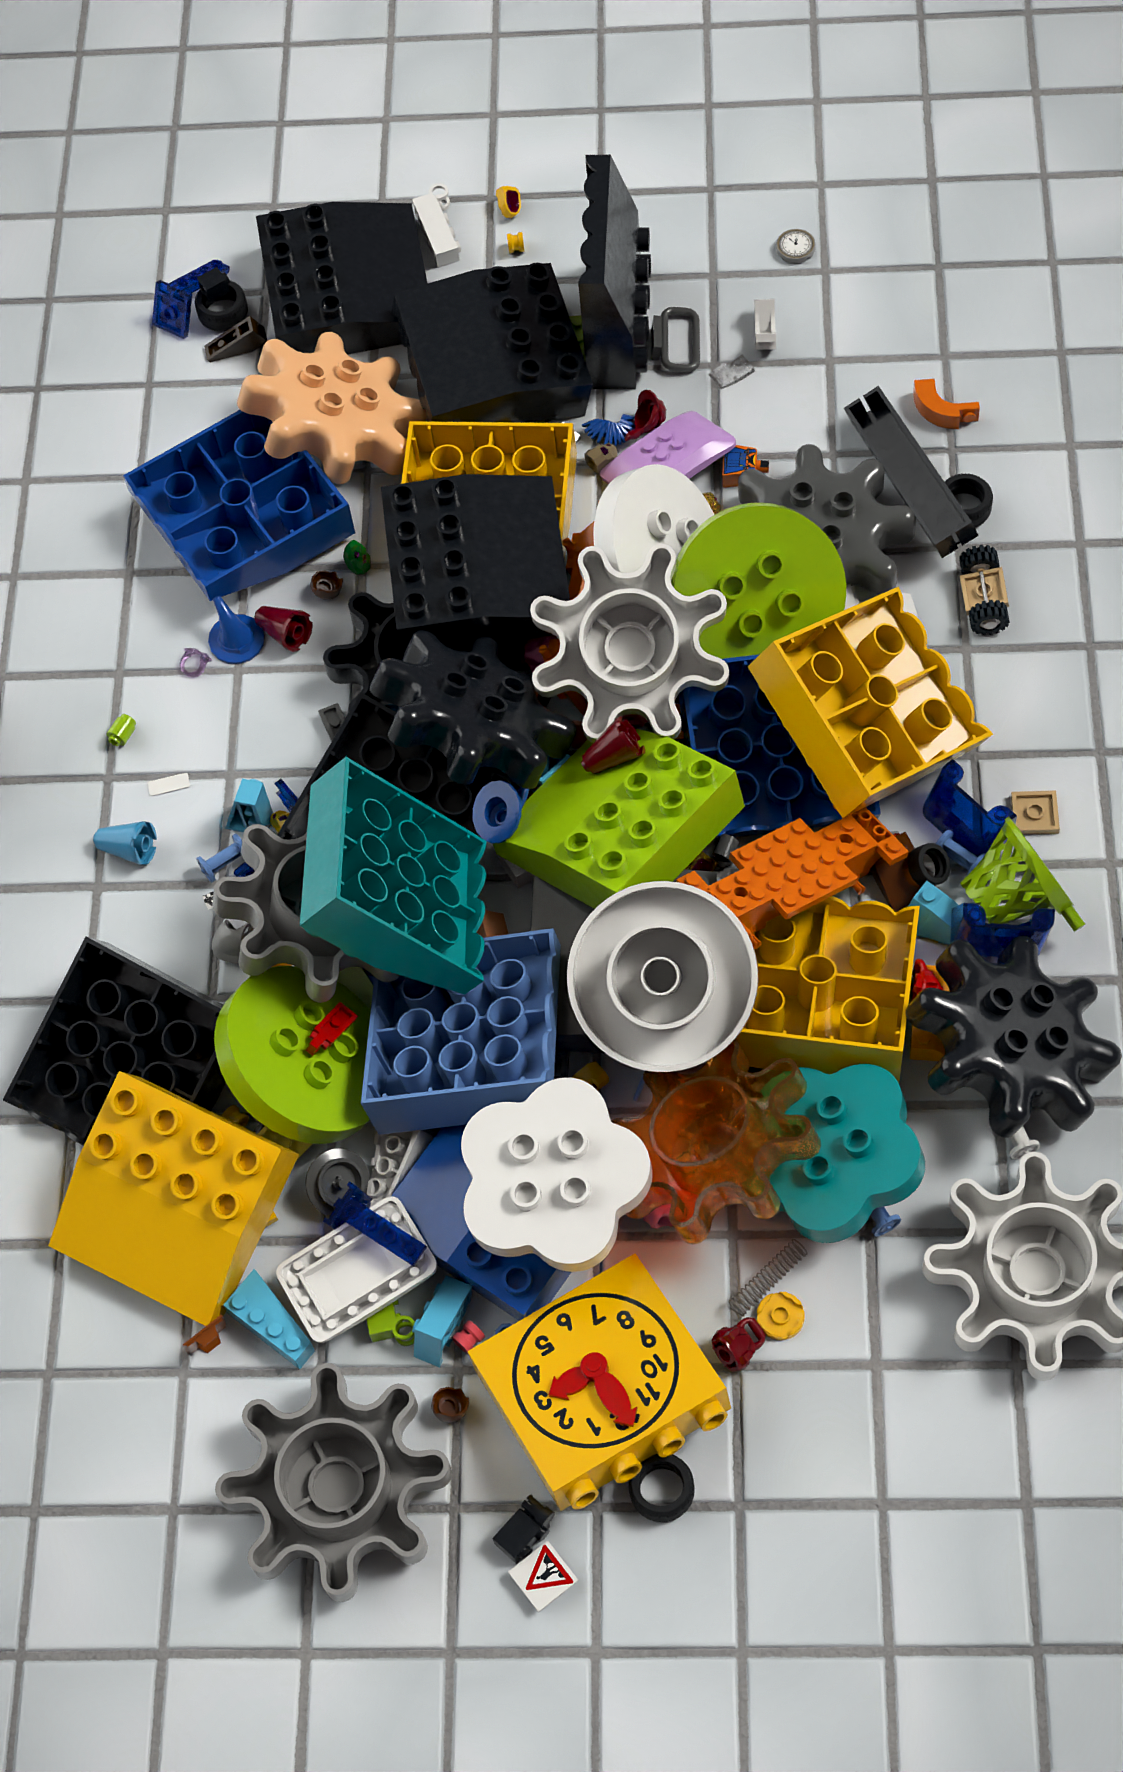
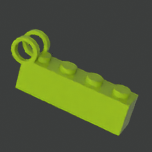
M398 1299L366 1319L372 1342L395 1337L396 1341L402 1346L414 1344L415 1333L412 1330L407 1335L398 1334L403 1327L408 1326L413 1329L415 1323L409 1316H401V1313L396 1314L395 1305H399Z

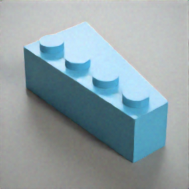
M253 1269L223 1306L228 1315L298 1369H301L315 1352L311 1341L264 1280Z

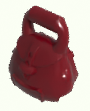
M746 1317L733 1327H723L717 1330L712 1338V1349L724 1367H727L732 1372L741 1371L747 1368L755 1351L764 1344L766 1334L755 1318ZM746 1324H748L758 1342L754 1343L744 1329Z

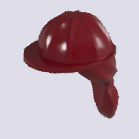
M646 389L639 394L638 409L634 419L635 429L630 430L626 434L625 441L635 440L644 433L656 429L665 421L667 409L663 401L659 400L651 390Z

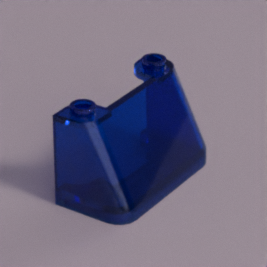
M951 759L941 769L923 804V816L942 834L947 830H951L954 833L953 841L979 857L983 853L986 854L1006 822L1004 819L1009 816L1016 824L1017 815L1008 807L1002 805L995 806L987 812L957 785L963 779L964 771L954 759Z
M962 903L952 908L950 943L959 939L966 940L973 945L981 956L998 957L1015 937L1023 935L1035 941L1038 946L1039 956L1054 925L1055 909H1038L1030 915L1028 922L1019 925L986 923V913L982 906L974 903Z

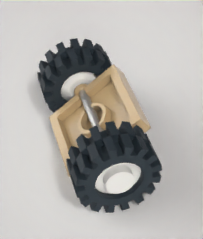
M975 545L972 546V549L967 548L966 552L963 551L959 556L962 573L960 580L966 614L969 615L971 629L978 635L980 633L981 635H986V633L993 635L992 632L1000 633L999 630H1005V627L1009 626L1010 621L1007 610L1009 602L1002 567L999 565L997 550L994 547L990 548L989 545L985 547L979 545L978 548Z

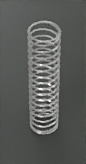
M792 1239V1242H788V1246H784V1250H780V1254H776V1258L773 1257L772 1261H769L768 1265H765L764 1269L760 1270L761 1273H757V1277H753V1281L749 1280V1285L745 1284V1288H741V1292H737V1296H733V1300H729V1304L735 1312L744 1317V1314H747L745 1309L735 1301L734 1297L738 1298L746 1309L751 1310L749 1305L739 1297L738 1293L742 1294L745 1300L755 1307L751 1299L743 1294L742 1290H745L756 1303H759L758 1299L747 1290L746 1286H749L760 1299H763L762 1295L751 1286L750 1282H753L759 1291L766 1295L765 1290L754 1281V1278L758 1279L761 1285L770 1291L769 1286L758 1277V1274L762 1275L771 1287H774L772 1281L763 1275L762 1270L775 1283H778V1280L766 1270V1266L771 1269L777 1278L782 1280V1276L770 1266V1263H773L777 1270L786 1276L785 1271L774 1262V1259L778 1260L787 1272H790L787 1265L794 1268V1265L782 1255V1251L786 1253L793 1263L798 1264L797 1260L786 1251V1247L790 1249L798 1260L802 1261L801 1256L789 1244H792L803 1257H806L807 1250L799 1241ZM793 1240L796 1241V1242L805 1250L806 1254L803 1252V1250H802L800 1247H798V1246L793 1242ZM778 1255H780L783 1258L787 1265L780 1259H778ZM731 1302H732L733 1304H735V1305L739 1308V1310L742 1312V1314H740V1313L733 1307V1305L731 1304Z

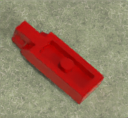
M339 1002L313 1029L309 1036L312 1041L309 1043L306 1051L313 1056L321 1047L324 1050L328 1047L330 1048L356 1021L358 1016L343 1003Z

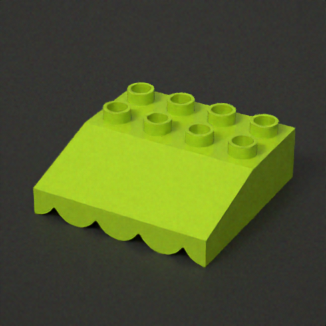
M634 728L641 738L638 741L639 746L644 745L645 754L596 774H593L591 771L588 773L581 764L583 760L582 755L593 744L587 740L525 801L521 810L518 828L512 837L503 843L492 844L497 855L596 909L607 898L628 887L653 881L673 882L745 807L736 771L667 736H660L656 733Z

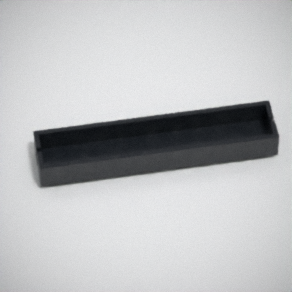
M879 386L863 395L870 411H866L860 398L844 407L850 422L874 458L883 464L886 476L905 504L913 509L917 522L941 558L957 550L958 544L963 546L979 536L972 521Z

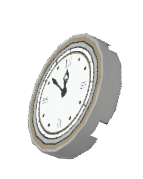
M787 230L777 239V254L789 263L805 262L815 252V239L806 230Z

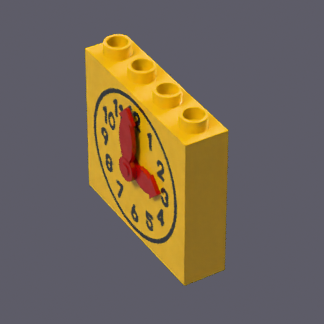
M636 1253L467 1351L478 1377L560 1511L569 1506L576 1510L588 1506L598 1497L599 1492L597 1489L614 1479L617 1483L631 1480L641 1471L642 1461L657 1453L660 1457L674 1454L684 1445L685 1436L700 1427L705 1432L717 1428L726 1420L728 1416L726 1411L731 1409L726 1386Z

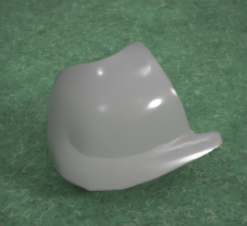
M226 919L214 934L212 940L214 955L220 960L239 964L241 942L254 928L249 923H246L242 927L235 929L230 921Z

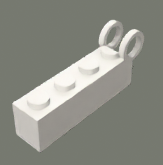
M435 184L429 189V194L412 199L414 213L437 267L460 261L459 252H461L458 240H454V230L448 226V216L442 212L450 206L448 188L444 184ZM441 188L445 190L444 194L433 195L435 189ZM442 200L447 201V203L444 206L442 205Z

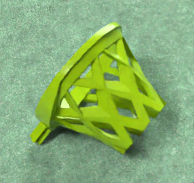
M1008 816L1004 819L1006 822L987 853L977 866L960 882V885L966 890L965 892L970 899H973L976 904L981 903L978 911L983 917L987 918L989 925L994 930L1019 918L1050 910H1056L1059 915L1062 914L1074 932L1081 929L1085 922L1074 909V904L1022 832ZM1024 861L1026 864H1018V862ZM1017 872H1025L1021 882L1014 881ZM1032 874H1034V881L1032 883H1029ZM1031 898H1042L1037 903L1029 902ZM1008 900L1005 905L999 906L1001 901Z

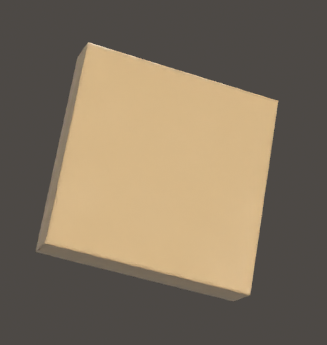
M1056 790L1011 792L1013 822L1023 835L1059 834Z

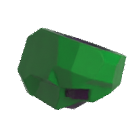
M351 540L344 549V562L348 569L356 575H364L371 569L370 555L361 543Z

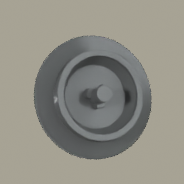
M342 1148L330 1149L321 1153L311 1163L305 1180L306 1193L312 1205L321 1213L334 1217L345 1216L356 1211L364 1203L370 1174L367 1165L356 1153Z

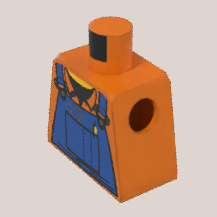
M736 445L724 455L723 487L738 486L739 476L747 469H756L762 473H769V460H757L756 448Z

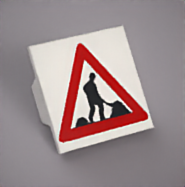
M546 1541L508 1571L538 1612L579 1581L549 1541Z

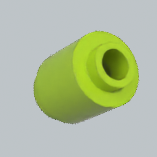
M126 714L117 717L106 733L108 741L114 746H124L135 730L136 721Z

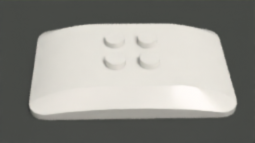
M387 1197L283 1261L278 1266L276 1275L311 1338L315 1342L325 1343L371 1317L430 1278L437 1270V1261L401 1201L396 1197Z

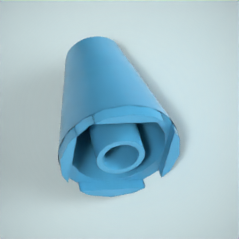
M141 821L99 828L93 836V842L97 849L139 865L149 864L156 851V847H153V839L157 840L155 827L150 822Z

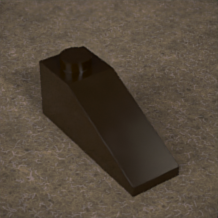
M249 316L204 345L207 361L214 362L253 352L267 342V336L264 326Z

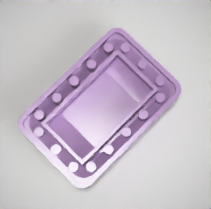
M687 411L663 423L621 452L600 471V477L609 484L614 478L625 472L647 465L660 464L676 469L690 479L736 446V440L734 436L697 412Z

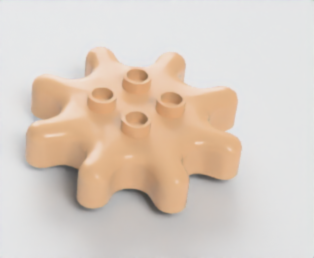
M325 332L320 335L314 353L296 351L278 339L267 340L263 345L257 366L258 371L262 375H249L243 380L237 406L247 414L263 416L273 422L270 425L264 445L268 455L277 459H284L293 453L307 450L308 453L321 460L324 473L331 482L336 484H344L349 481L356 461L372 462L391 475L403 473L407 443L405 437L408 435L409 421L426 422L427 416L426 409L422 408L419 399L401 396L394 392L401 371L400 364L396 359L382 357L371 363L358 361L345 353L341 337L333 332Z

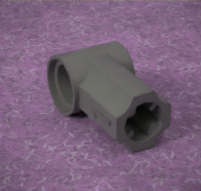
M721 834L712 853L717 866L722 869L732 866L733 862L729 859L730 852L736 850L739 845V841L736 838L727 834Z

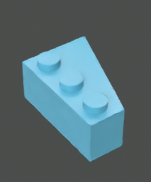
M447 1275L442 1284L438 1283L435 1287L432 1301H427L423 1309L422 1318L415 1321L412 1332L415 1333L414 1357L439 1368L443 1362L442 1351L445 1346L450 1347L452 1343L450 1336L455 1327H459L472 1298L471 1285Z

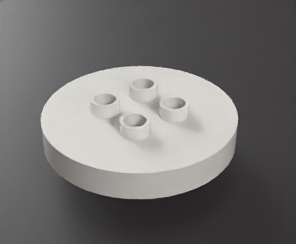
M660 464L643 466L620 474L604 490L595 514L594 546L603 550L610 565L616 571L621 573L635 572L641 568L650 548L656 544L662 543L671 546L675 551L677 559L679 552L690 535L702 523L712 517L714 513L697 486L681 472Z
M653 881L637 884L615 893L597 906L587 917L571 947L567 967V986L572 1009L579 1024L591 1041L603 1052L633 1068L653 1072H672L691 1068L710 1060L726 1049L737 1038L747 1023L755 1004L758 989V965L754 947L747 931L736 915L724 903L713 895L691 885L670 881Z

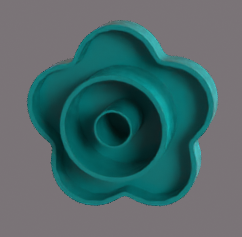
M872 1064L852 1065L834 1074H825L816 1069L800 1067L788 1069L775 1075L765 1084L759 1094L756 1106V1127L743 1138L734 1156V1172L745 1195L754 1204L764 1209L786 1212L793 1226L801 1235L819 1243H835L851 1237L864 1226L874 1209L896 1204L909 1197L919 1187L925 1174V1157L920 1143L913 1130L906 1124L907 1105L900 1085L889 1071Z

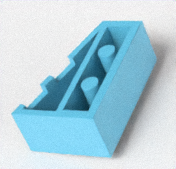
M242 778L225 829L244 832L247 827L255 824L264 825L267 828L270 827V818L273 810L262 782L257 779L247 780Z

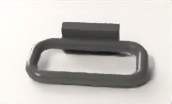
M668 307L664 309L661 316H653L651 326V360H659L661 356L662 365L669 371L692 372L699 367L700 319L694 310L686 307ZM670 315L689 316L692 320L691 364H675L669 361L668 317Z

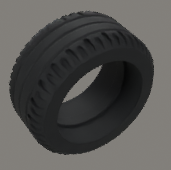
M230 281L228 284L230 292L211 303L199 289L195 296V309L198 319L203 326L222 332L229 330L245 319L248 312V304L243 289L237 283ZM227 299L235 302L224 311L208 310L211 304L219 300Z
M961 473L951 476L944 481L953 495L971 494L980 500L981 504L973 509H963L974 527L980 526L988 519L992 510L993 493L991 487L983 478L969 473Z
M658 1453L641 1462V1471L629 1480L630 1498L635 1509L645 1518L655 1522L673 1521L681 1517L692 1504L695 1493L693 1475L688 1465L673 1454L667 1457H660ZM658 1469H667L676 1473L683 1483V1490L679 1498L673 1503L664 1506L653 1505L646 1501L641 1494L640 1486L645 1476L650 1472Z

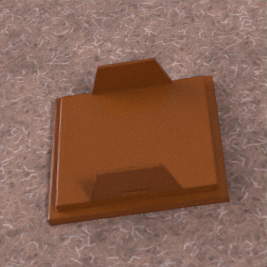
M222 1314L183 1344L188 1354H192L198 1349L209 1353L221 1344L218 1333L226 1328V1322Z

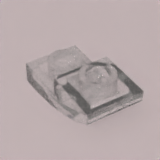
M742 354L728 365L724 362L708 375L720 389H723L743 380L755 372V369Z

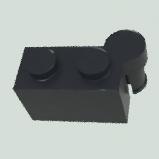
M532 1494L527 1497L528 1502L524 1500L521 1504L524 1511L519 1508L492 1538L494 1544L516 1564L532 1553L533 1549L531 1547L537 1541L541 1542L550 1532L548 1529L550 1527L549 1522L555 1515L554 1511L548 1506L544 1507Z

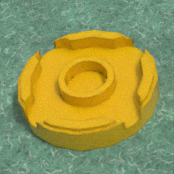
M787 1292L771 1293L760 1301L757 1308V1322L767 1337L775 1340H787L795 1337L803 1327L805 1321L802 1303L794 1295Z

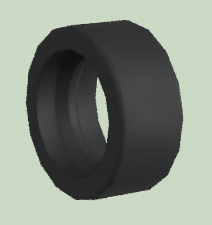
M927 843L913 849L908 856L909 873L918 885L923 886L928 881L936 886L948 879L951 870L950 859L941 846L935 843ZM924 854H927L934 863V877L930 876L924 867Z

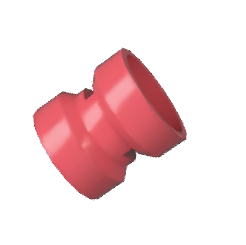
M468 1320L463 1325V1329L460 1332H456L451 1338L462 1351L468 1354L467 1351L474 1348L477 1342H481L485 1335L472 1321Z

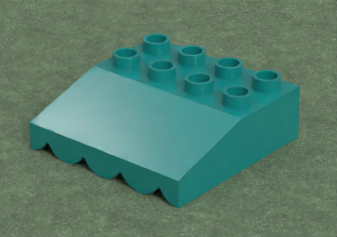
M345 757L311 784L300 926L309 935L321 937L339 947L347 956L357 957L375 968L465 995L484 981L483 974L475 968L482 958L485 946L483 937L476 932L481 926L485 915V904L477 897L486 879L485 868L478 864L484 854L487 841L348 757Z

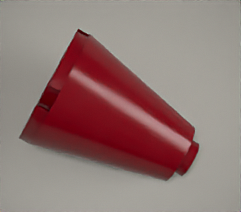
M261 606L255 612V623L286 650L292 652L300 650L301 648L298 647L302 643L306 644L312 634L313 622L309 620L311 616L302 610Z
M620 716L610 724L582 755L583 760L581 764L588 773L591 771L593 774L641 757L646 753L644 745L639 746L640 736L627 720L622 722V716Z

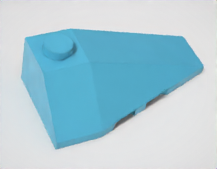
M928 881L924 883L909 904V906H920L916 934L919 937L930 938L945 945L950 944L954 940H966L973 945L981 956L986 958L1000 941V938Z

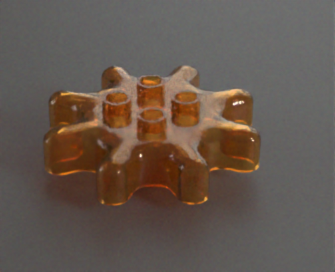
M737 1039L721 1053L708 1060L700 1070L694 1073L683 1075L676 1071H644L643 1080L653 1095L649 1107L638 1116L611 1120L612 1123L629 1129L642 1140L652 1165V1183L646 1197L626 1215L632 1219H641L656 1208L671 1204L669 1212L671 1224L681 1239L692 1245L699 1244L707 1238L715 1215L727 1206L735 1204L744 1205L759 1219L774 1217L779 1212L781 1205L780 1198L770 1183V1178L775 1169L786 1161L811 1159L818 1154L821 1148V1139L809 1118L804 1115H786V1111L800 1100L807 1090V1082L796 1062L791 1058H780L760 1072L749 1073V1059Z

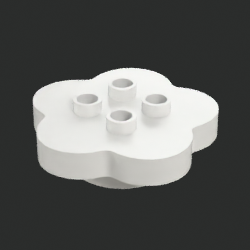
M554 1079L538 1087L524 1102H500L486 1106L469 1120L462 1135V1155L473 1177L464 1200L465 1221L476 1242L486 1251L498 1256L516 1257L534 1253L548 1265L559 1270L578 1272L590 1269L599 1264L609 1254L617 1237L619 1218L636 1208L643 1201L652 1183V1165L642 1140L629 1129L612 1123L601 1094L592 1085L580 1079Z

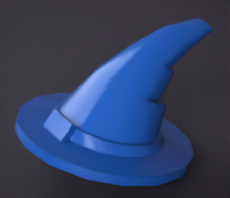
M221 596L214 597L213 602L219 615V621L214 624L209 632L208 643L212 654L218 660L228 664H241L252 660L260 653L264 646L265 635L263 630L255 623L254 618L244 614L233 613Z
M492 781L482 787L473 805V823L479 836L490 843H503L512 837L518 828L521 810L527 799L529 789L520 787L516 791L511 784L504 781Z

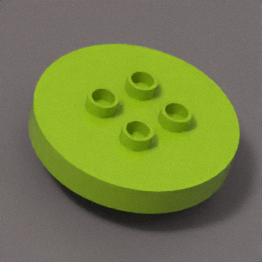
M771 503L741 504L727 508L707 519L690 535L676 559V568L671 579V584L675 590L684 596H694L710 589L718 590L725 596L727 602L725 617L719 623L706 628L699 636V644L703 651L720 659L761 654L773 641L844 611L846 602L845 571L838 551L829 537L815 523L802 514L787 507Z
M296 966L271 967L263 974L250 976L244 981L220 1010L215 1026L214 1043L221 1073L239 1103L256 1120L272 1131L289 1139L311 1144H327L344 1140L358 1132L370 1121L361 1105L371 1012L354 993L338 981L335 995L329 1001L319 1003L308 997L305 988L306 978L301 969ZM339 1002L343 1003L358 1016L356 1021L330 1048L328 1047L324 1050L321 1047L313 1056L306 1051L309 1043L312 1041L309 1036L313 1029Z

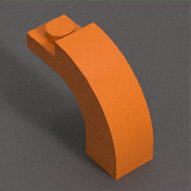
M935 379L914 380L913 397L918 412L930 423L942 428L959 429L960 422L969 423L979 420V402H947L938 395Z

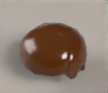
M317 571L311 578L310 587L317 597L323 600L333 599L339 595L342 589L343 578H339L335 571Z
M440 1388L433 1395L431 1409L434 1415L443 1422H458L466 1415L469 1407V1397H466L460 1388Z

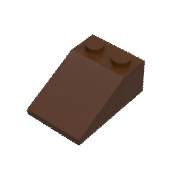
M903 832L895 837L909 851V856L915 847L907 833ZM908 856L891 866L880 857L869 870L889 907L894 912L908 907L913 897L922 887L912 879L909 873Z

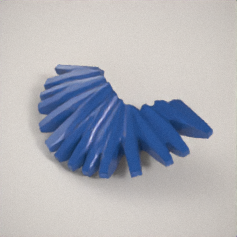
M623 414L620 422L617 423L597 418L582 424V427H587L584 431L588 433L587 436H591V439L598 436L597 443L605 437L604 445L612 444L613 441L614 445L617 446V443L619 445L622 444L621 441L625 443L624 437L630 430L635 429L633 428L635 427L634 423L631 422L635 419V416Z

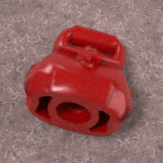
M916 959L912 971L914 983L911 990V1002L923 989L928 987L944 990L935 974L928 970L925 962L922 959Z

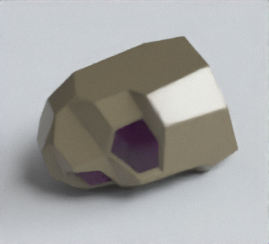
M610 443L598 445L593 449H589L584 454L585 461L594 472L600 473L617 456V448Z

